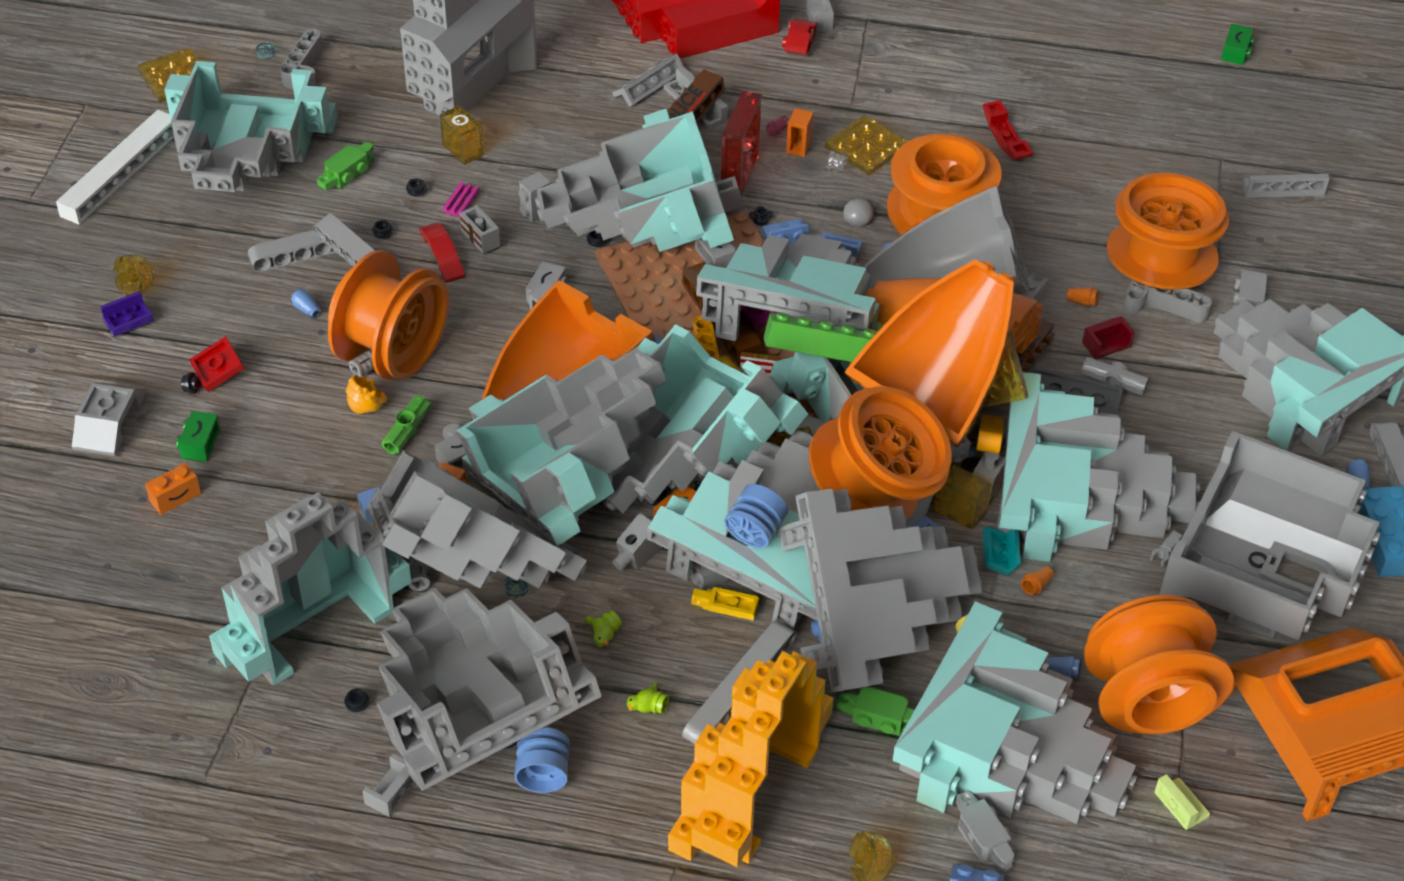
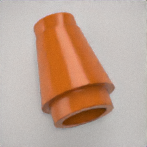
M1094 287L1068 288L1067 300L1089 308L1097 306L1099 290L1094 289Z
M1045 566L1025 574L1021 581L1023 591L1028 595H1038L1054 577V572L1050 567Z

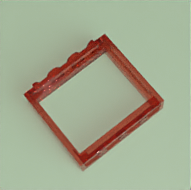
M743 90L722 135L721 180L735 176L741 196L759 157L762 94Z

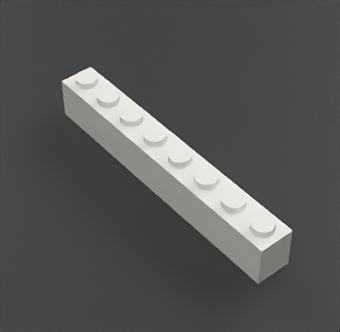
M160 110L154 112L56 201L60 217L76 224H81L174 138L170 114Z

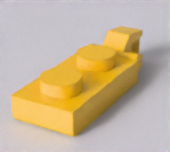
M717 587L707 589V591L694 588L691 604L702 607V609L754 621L759 597Z

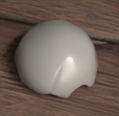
M856 198L850 200L843 210L844 221L855 227L867 225L873 220L872 205L865 199Z

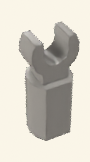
M1174 530L1171 531L1159 547L1152 551L1150 561L1157 557L1161 558L1160 566L1165 567L1177 541H1181L1183 535Z

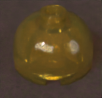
M130 254L118 257L113 265V271L117 270V277L114 278L115 283L124 295L127 296L137 291L143 294L152 286L154 269L145 257Z
M862 831V833L855 834L849 850V857H854V866H849L853 879L855 881L885 880L897 861L896 853L890 841L882 834L876 832Z

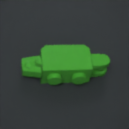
M365 142L358 147L353 145L346 146L324 162L325 172L317 179L318 186L324 190L334 186L341 189L369 169L368 164L375 158L372 152L374 149L373 144Z
M868 686L861 688L859 694L841 692L837 701V709L852 715V722L858 723L863 727H872L882 730L884 733L899 736L915 711L908 708V701L905 697Z

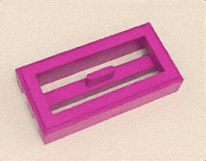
M460 182L443 206V211L460 217L459 213L467 210L478 195L479 187L475 186L472 188L470 184L464 186V183Z

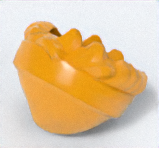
M354 375L349 379L346 387L347 402L353 412L363 414L379 411L383 403L387 401V396L374 386L373 380H367L366 376L359 377L358 375Z

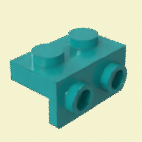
M987 526L982 531L984 567L1008 576L1015 568L1019 567L1022 559L1020 556L1019 531L1010 529L1005 533Z

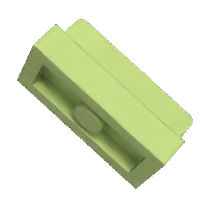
M1166 774L1158 779L1154 793L1186 830L1209 818V811L1180 778L1171 780Z

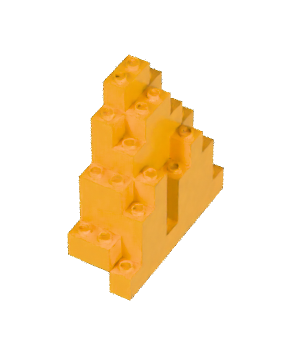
M782 651L776 662L768 660L767 663L757 660L751 670L743 669L732 686L731 718L726 725L719 723L717 727L707 724L695 742L694 762L682 779L681 815L668 834L669 851L689 861L693 859L698 849H701L738 867L741 861L750 863L761 845V838L753 835L755 794L768 775L769 751L808 768L819 751L820 733L832 716L833 697L824 694L826 680L816 676V661L794 651L791 655Z

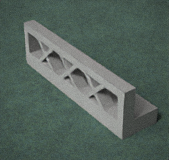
M677 54L668 56L614 90L612 94L614 97L623 95L628 106H632L675 78L676 68L683 66Z
M683 66L676 68V79L664 84V90L677 100L683 91L694 81L695 77ZM679 86L682 90H674L673 88ZM718 98L699 122L708 130L726 122L728 106ZM706 117H714L715 119L709 122Z
M1329 174L1249 176V178L1243 179L1242 187L1246 198L1324 196L1330 177Z

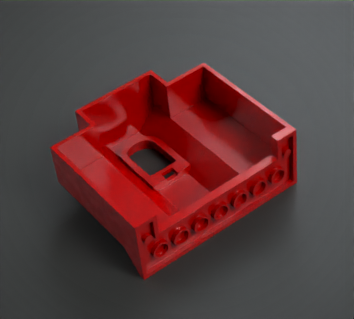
M612 0L613 5L617 6L619 14L625 18L627 26L631 27L634 37H637L641 44L661 39L667 45L669 53L677 54L680 59L779 32L780 0Z

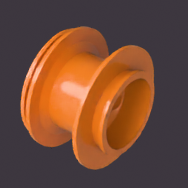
M930 134L908 141L896 151L891 161V178L895 186L890 191L887 199V213L890 221L902 236L929 217L951 208L953 205L995 186L999 188L1002 177L999 161L982 144L959 135Z
M1151 173L1132 180L1119 193L1115 203V213L1121 224L1110 233L1106 250L1111 263L1122 274L1147 286L1171 290L1187 289L1201 285L1215 274L1219 263V256L1214 243L1224 236L1229 224L1228 211L1224 200L1218 192L1206 183L1186 175Z
M375 250L366 254L344 275L332 297L328 314V342L332 353L343 361H350L372 349L373 367L380 377L386 380H396L413 376L427 363L443 334L449 311V294L445 283L441 281L436 272L427 268L417 269L400 281V269L394 255L384 250Z
M887 386L866 388L852 394L842 405L838 418L823 424L813 435L809 446V465L813 478L820 490L832 488L833 491L847 489L852 503L851 511L889 506V508L902 506L906 519L912 516L919 500L931 497L943 487L950 472L952 459L949 438L936 415L913 395Z
M1154 595L1124 603L1106 613L1095 623L1089 632L1084 648V660L1089 672L1093 676L1107 682L1100 693L1098 704L1101 716L1110 726L1124 732L1137 734L1175 732L1199 722L1215 711L1228 698L1234 684L1233 673L1229 664L1224 659L1209 652L1216 640L1217 629L1212 616L1205 609L1185 597Z

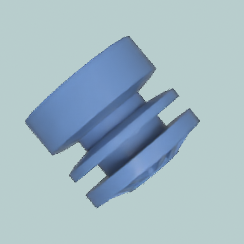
M748 484L739 495L737 503L732 506L730 512L726 515L724 523L728 531L739 541L754 548H765L776 533V528L780 527L788 514V506L777 493L759 484Z
M543 727L517 741L518 748L516 751L517 760L515 762L514 777L520 787L537 793H549L565 786L568 781L570 739L566 734L557 729Z

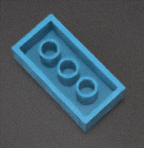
M1404 487L1363 488L1367 492L1362 504L1357 503L1361 505L1359 514L1380 522L1377 532L1381 533L1376 546L1371 544L1372 547H1375L1372 560L1378 576H1404Z

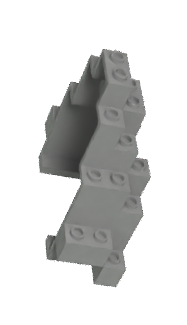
M405 450L402 451L383 486L377 487L367 505L381 544L384 547L407 559L411 556L457 581L461 578L478 588H481L483 583L487 584L492 573H496L497 570L517 581L520 578L539 588L542 583L545 584L551 572L555 573L557 571L575 581L578 576H582L587 567V560L578 549L565 542L556 546L518 514L503 507L498 500L453 477L449 471L427 459L423 461Z
M832 488L810 491L795 496L800 520L778 528L782 551H790L805 546L822 643L800 648L801 655L816 661V670L827 668L831 692L882 684L883 668L880 665L879 659L930 650L929 635L925 627L960 620L962 618V607L958 597L982 593V581L978 574L977 556L973 546L948 548V535L945 532L944 526L906 528L907 519L902 506L890 508L889 506L851 511L852 503L847 489L833 491Z
M433 588L393 608L397 623L380 631L387 650L394 659L378 666L390 696L376 704L392 744L403 756L411 778L421 791L602 697L595 676L582 664L569 623L557 612L534 623L512 600L488 610L468 588L446 599L436 588Z

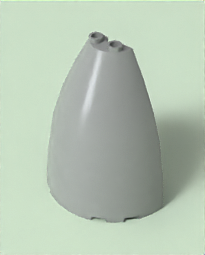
M997 186L953 205L951 208L929 217L889 244L863 266L866 268V273L871 274L869 288L873 289L878 280L943 278L976 259L981 263L987 261L995 267L994 272L997 274L1005 272L1013 277V292L1022 293L1029 290L1028 273L1022 250L1019 247L1013 223L1009 220L1006 205Z

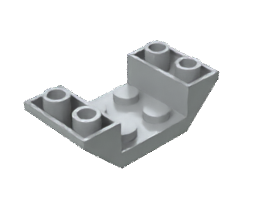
M105 382L92 383L75 416L72 449L115 456L123 441L120 427L130 406L140 407L147 392L146 389Z

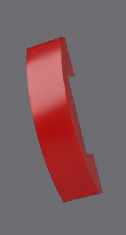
M997 100L983 104L982 107L988 125L1002 150L1014 160L1033 156V151L1026 140H1020L1007 119L1009 113L1002 101Z
M438 222L419 227L425 243H428L438 262L439 271L445 283L465 278L458 254L444 227Z

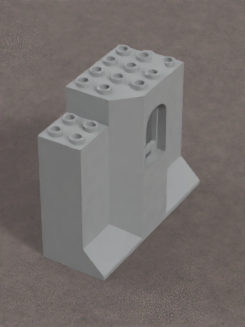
M413 0L415 16L400 28L407 91L423 98L424 109L451 121L457 115H464L508 73L537 68L534 0ZM480 42V55L464 68L467 54Z
M1232 431L1224 446L1220 463L1181 541H1177L1169 557L1159 595L1191 597L1296 640L1300 639L1302 632H1308L1312 619H1309V617L1313 618L1317 609L1342 617L1345 609L1350 610L1368 567L1365 561L1369 562L1375 550V547H1372L1371 544L1376 546L1381 534L1377 532L1380 522L1359 514L1361 505L1357 503L1362 504L1367 491L1363 490L1366 480ZM1252 552H1261L1267 556L1266 561L1261 556L1252 557L1254 563L1263 564L1262 568H1255L1250 565L1248 558ZM1273 557L1277 558L1274 565L1270 564ZM1282 558L1320 572L1314 588L1276 574Z

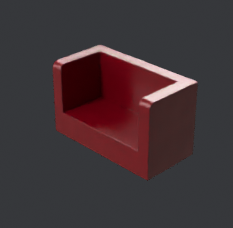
M1119 316L1086 327L1082 343L1094 359H1099L1131 348L1135 332L1125 319Z

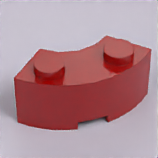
M798 18L790 20L788 35L784 36L782 41L784 51L808 57L811 45L815 40L818 22Z

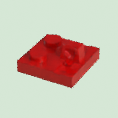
M226 336L189 359L207 392L245 369Z

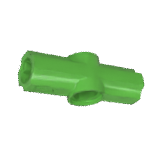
M420 395L414 397L406 409L396 415V423L381 442L382 447L388 453L393 455L399 453L406 442L417 435V427L431 409V403L425 397Z

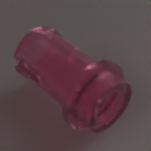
M783 115L775 121H769L766 125L767 133L774 136L778 135L779 131L788 127L789 118Z

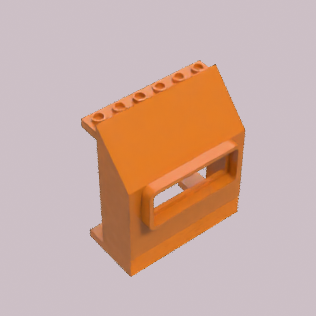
M1349 628L1229 664L1234 677V684L1230 694H1233L1235 687L1239 689L1307 798L1302 812L1306 821L1329 815L1341 786L1404 767V657L1392 639ZM1368 658L1383 681L1312 704L1304 703L1290 682Z

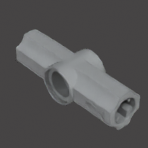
M1090 357L1085 359L1081 370L1083 375L1100 380L1103 383L1123 387L1125 390L1144 395L1150 379L1128 371L1127 367L1120 362L1107 364Z

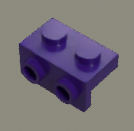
M140 291L100 307L103 321L114 337L154 321L151 312L143 302Z

